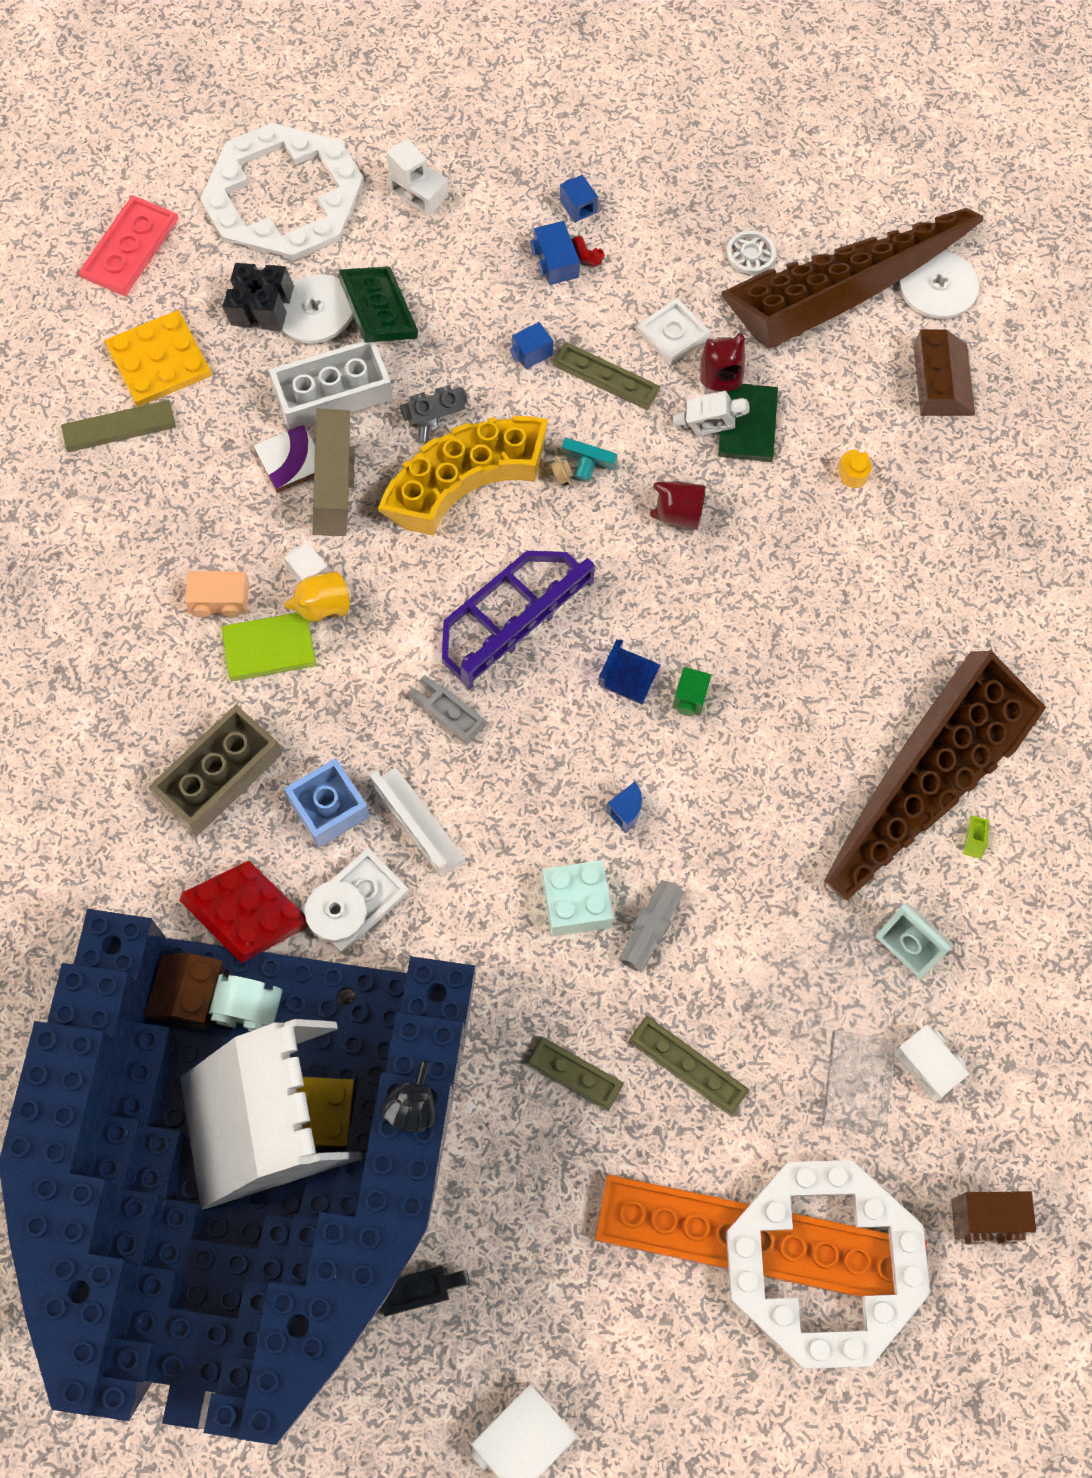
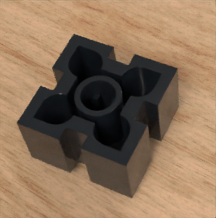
M235 263L230 279L233 288L227 289L222 306L232 326L252 328L253 322L260 324L262 329L282 330L287 314L283 303H290L294 284L287 267L265 265L263 270H258L256 264Z

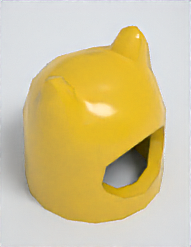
M336 571L308 576L297 584L293 597L284 603V607L296 610L299 615L310 622L321 621L326 616L334 618L344 617L348 614L350 608L347 585L343 577Z

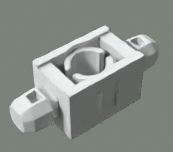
M726 391L687 399V411L685 410L674 415L673 423L676 429H688L691 427L696 437L734 429L735 416L746 415L749 412V403L744 398L732 401Z

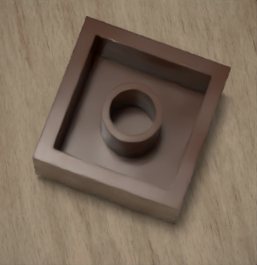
M1032 1191L965 1192L951 1199L955 1239H965V1245H983L985 1242H992L994 1238H997V1244L999 1245L1017 1244V1242L1026 1241L1027 1235L1036 1233Z

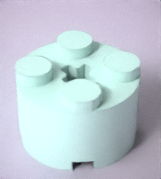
M219 975L209 1014L212 1015L211 1020L216 1021L218 1025L235 1028L236 1023H240L250 1032L272 1024L276 1018L282 989L273 986V990L265 989V983L232 975H229L227 979L224 975Z

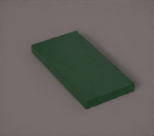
M390 266L339 270V281L365 343L418 338V329Z

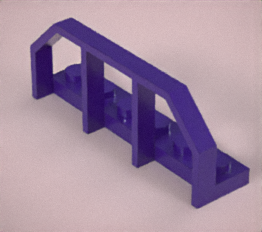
M527 550L443 620L442 663L470 690L476 678L508 651L512 654L516 650L518 642L545 619L550 621L553 618V612L586 584L590 587L594 583L595 564L588 557L579 564L568 552ZM527 562L565 563L569 567L566 576L560 581L555 580L546 589V593L539 599L513 575ZM507 581L529 603L523 613L518 617H511L505 623L504 629L500 630L476 605ZM469 612L491 635L484 641L483 647L476 653L470 652L464 657L459 668L448 657L450 627Z

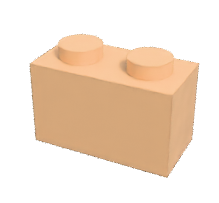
M188 571L185 603L190 614H194L197 617L222 614L229 618L238 617L239 614H247L249 581L246 572Z

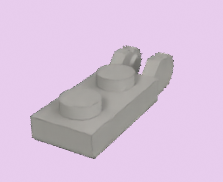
M426 675L420 679V683L433 694L430 699L414 688L408 691V695L413 701L466 745L486 726V720L443 685L439 686Z

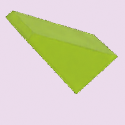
M970 816L963 851L964 855L982 858L988 845V819Z

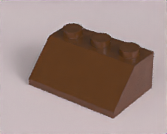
M920 329L914 344L920 416H974L975 408L967 344L947 329Z

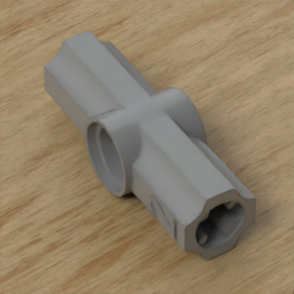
M660 881L647 907H643L632 928L633 933L619 957V961L625 966L642 973L657 944L661 943L663 935L666 934L671 924L670 919L684 895V891L679 886L670 881Z

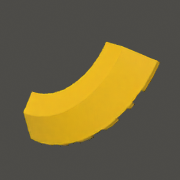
M512 415L511 419L495 420V417H491L485 422L472 425L469 422L451 429L452 432L439 439L435 437L420 448V452L410 461H406L402 465L401 471L395 479L390 481L386 488L378 511L406 530L434 536L441 519L448 509L472 490L493 482L505 480L535 482L542 458L548 419Z

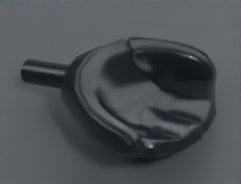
M420 1061L416 1081H408L395 1088L381 1107V1116L400 1131L421 1132L435 1123L433 1094L430 1086L424 1084L429 1066L428 1061Z

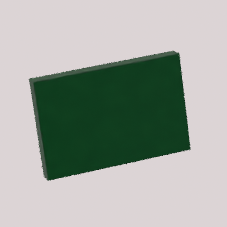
M742 384L737 389L726 391L732 401L740 398L747 399L749 412L740 417L735 416L734 429L720 432L718 457L772 462L774 457L778 387Z

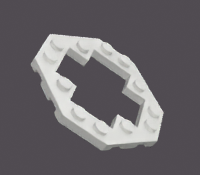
M270 123L225 143L200 199L202 206L224 243L232 245L236 243L248 246V249L266 254L271 252L282 255L285 259L296 260L341 240L344 227L351 216L357 195L364 184V179L341 140ZM285 147L295 165L319 156L338 188L317 196L318 204L326 217L284 235H280L270 217L245 226L227 195L232 191L249 185L248 179L240 165Z
M852 1160L787 1162L726 1232L730 1301L743 1311L775 1344L780 1346L801 1369L872 1366L930 1295L923 1224ZM853 1195L856 1228L888 1227L895 1295L862 1296L865 1331L801 1333L798 1298L765 1299L760 1231L793 1229L790 1197Z

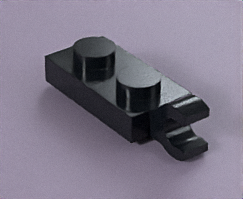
M439 1266L399 1277L382 1305L384 1317L450 1300L448 1290L470 1285L468 1272L464 1270L444 1276L443 1267Z

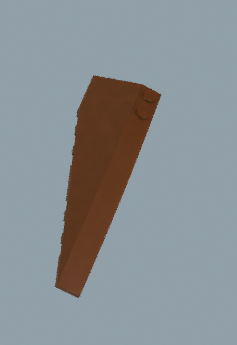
M968 208L935 217L934 223L919 222L913 224L912 230L899 233L898 230L887 232V238L884 239L868 238L834 249L835 254L833 255L818 254L812 256L811 262L799 265L797 261L786 264L787 269L776 273L775 269L767 270L722 291V297L757 341L769 349L777 347L781 343L800 336L805 331L861 304L908 276L983 221V215Z
M992 650L970 651L913 731L863 809L824 880L843 900L847 901L874 877V873L879 868L887 866L894 860L893 856L903 847L907 848L915 841L914 838L921 831L928 830L954 807L964 793L967 791L971 792L978 785L977 782L981 778L999 767L997 763L1003 756L1009 758L1014 754L1046 709V706Z

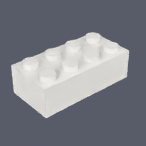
M361 341L269 369L272 386L288 430L302 425L307 427L316 424L317 408L350 410V413L393 400L391 381L375 342L365 343Z

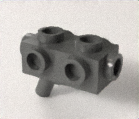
M446 385L435 389V395L426 397L425 392L409 396L410 402L400 405L404 421L408 420L410 426L419 425L418 442H429L430 427L438 425V417L466 409L467 396L463 387L452 389L451 385Z

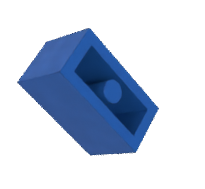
M564 221L534 228L533 240H530L531 250L534 256L538 255L540 274L542 277L546 276L549 285L579 278L580 261Z

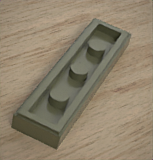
M568 342L564 343L553 361L554 367L647 411L660 392V385Z
M165 400L61 424L67 452H73L176 428L170 401Z
M647 1015L628 1040L630 1044L729 1116H732L750 1090Z

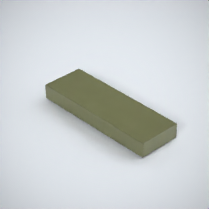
M543 1036L526 1063L527 1066L608 1112L624 1085V1082Z

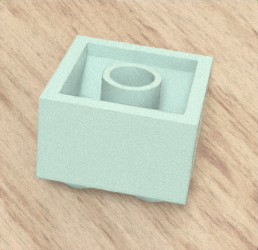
M908 902L900 907L875 936L920 980L954 946L943 933L938 931Z

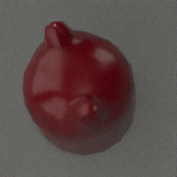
M738 333L734 338L717 337L706 340L700 366V381L706 388L722 392L737 389L742 385L746 359L745 338L742 333ZM718 370L731 371L736 374V377L729 382L722 381L717 377Z
M682 481L655 482L653 488L659 495L657 508L650 511V516L671 526L698 530L706 486Z

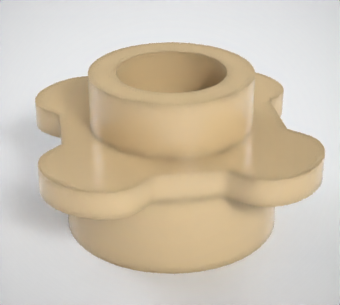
M558 455L556 456L557 462L551 464L552 470L560 485L568 481L571 486L572 482L569 477L574 475L568 461L562 462Z

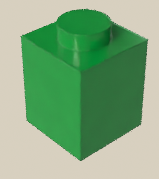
M683 667L672 708L678 709L679 713L686 716L701 715L712 674Z

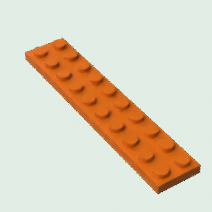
M607 1174L595 1241L728 1269L726 1232L750 1204ZM792 1213V1230L760 1231L763 1276L766 1278L860 1298L862 1296L895 1295L889 1233L856 1228L851 1225Z

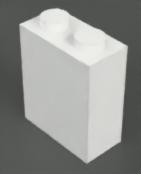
M530 1384L471 1444L475 1449L471 1456L484 1471L490 1466L498 1478H538L577 1436Z

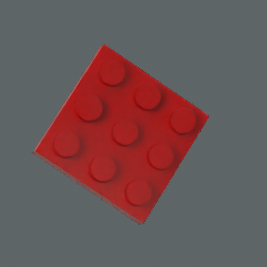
M249 860L182 892L179 899L240 963L306 929L308 925L306 916Z

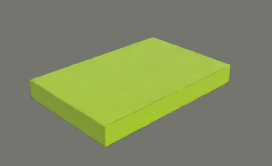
M298 613L221 626L231 682L317 666L309 621L305 620Z

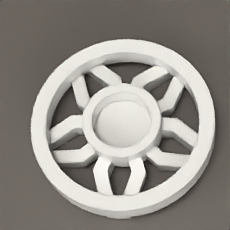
M747 230L737 233L730 239L726 255L729 264L737 271L748 275H758L767 271L773 265L776 248L773 241L767 235L758 231ZM751 237L754 239H752L751 241H746L743 238ZM764 243L767 244V246L770 249V252L763 249ZM732 246H734L737 251L733 255L731 253ZM750 263H754L756 267L752 268Z

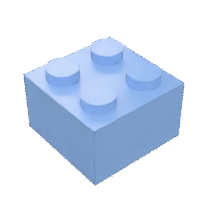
M337 758L284 788L288 801L318 848L370 817L366 803Z

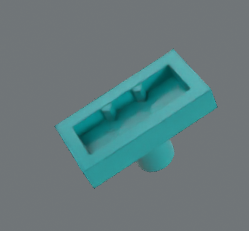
M566 437L561 447L563 455L579 460L574 474L576 479L589 482L595 465L615 471L618 464L617 453Z

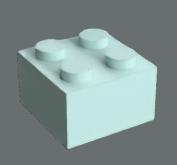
M603 860L542 869V882L551 937L612 927L613 914Z

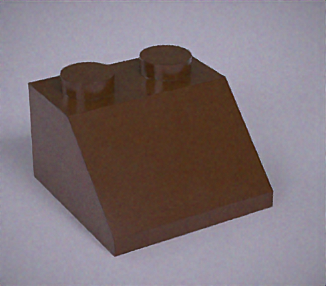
M191 953L162 954L144 1017L208 1031L212 1017L209 1014L218 977L219 975H224L225 972L222 960Z

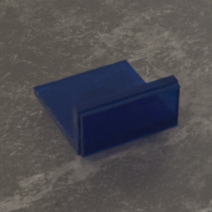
M616 639L599 675L598 685L643 705L661 664L623 649L624 641Z

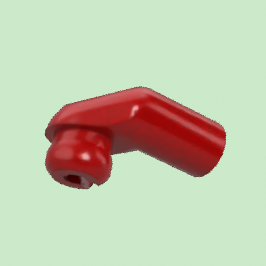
M575 236L572 239L580 262L593 267L602 264L605 253L601 248L587 249L583 236Z

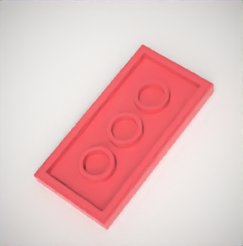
M132 195L79 270L80 278L126 297L178 221V214Z

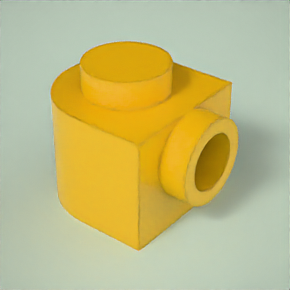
M852 449L843 454L837 468L841 480L846 486L860 488L866 484L872 464L868 452L860 453L858 449Z

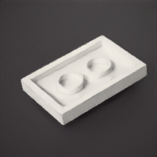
M369 848L364 850L331 880L348 882L360 891L365 899L367 909L365 924L351 939L331 943L343 954L410 893L404 883ZM306 903L300 908L304 915ZM334 906L331 908L330 913L338 914L341 908Z

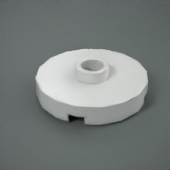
M331 881L323 883L313 890L306 902L305 916L309 928L315 935L324 941L338 943L351 939L362 929L366 921L367 909L365 899L356 887L348 882ZM339 906L341 911L338 914L330 913L332 907Z

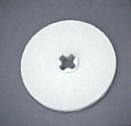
M943 251L901 279L899 287L905 302L916 312L930 318L949 319L957 317L971 308L979 292V280L975 270L965 259L951 252ZM935 281H939L940 285L944 286L940 287L938 283H935Z
M315 274L302 277L293 282L294 289L290 303H283L287 314L282 332L286 336L300 343L316 344L328 341L346 329L353 318V313L338 278L325 274ZM316 306L318 310L314 311L312 307Z

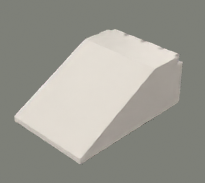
M293 1019L285 1023L275 1022L233 1038L180 1077L201 1209H208L362 1159L361 1152L316 1154L312 1128L303 1129L302 1124L310 1122L305 1092L296 1093L297 1088L304 1086L299 1057L290 1058V1054L298 1051V1043L337 1030V1022Z

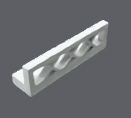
M396 767L383 776L378 771L370 775L373 789L440 878L465 862L464 856Z

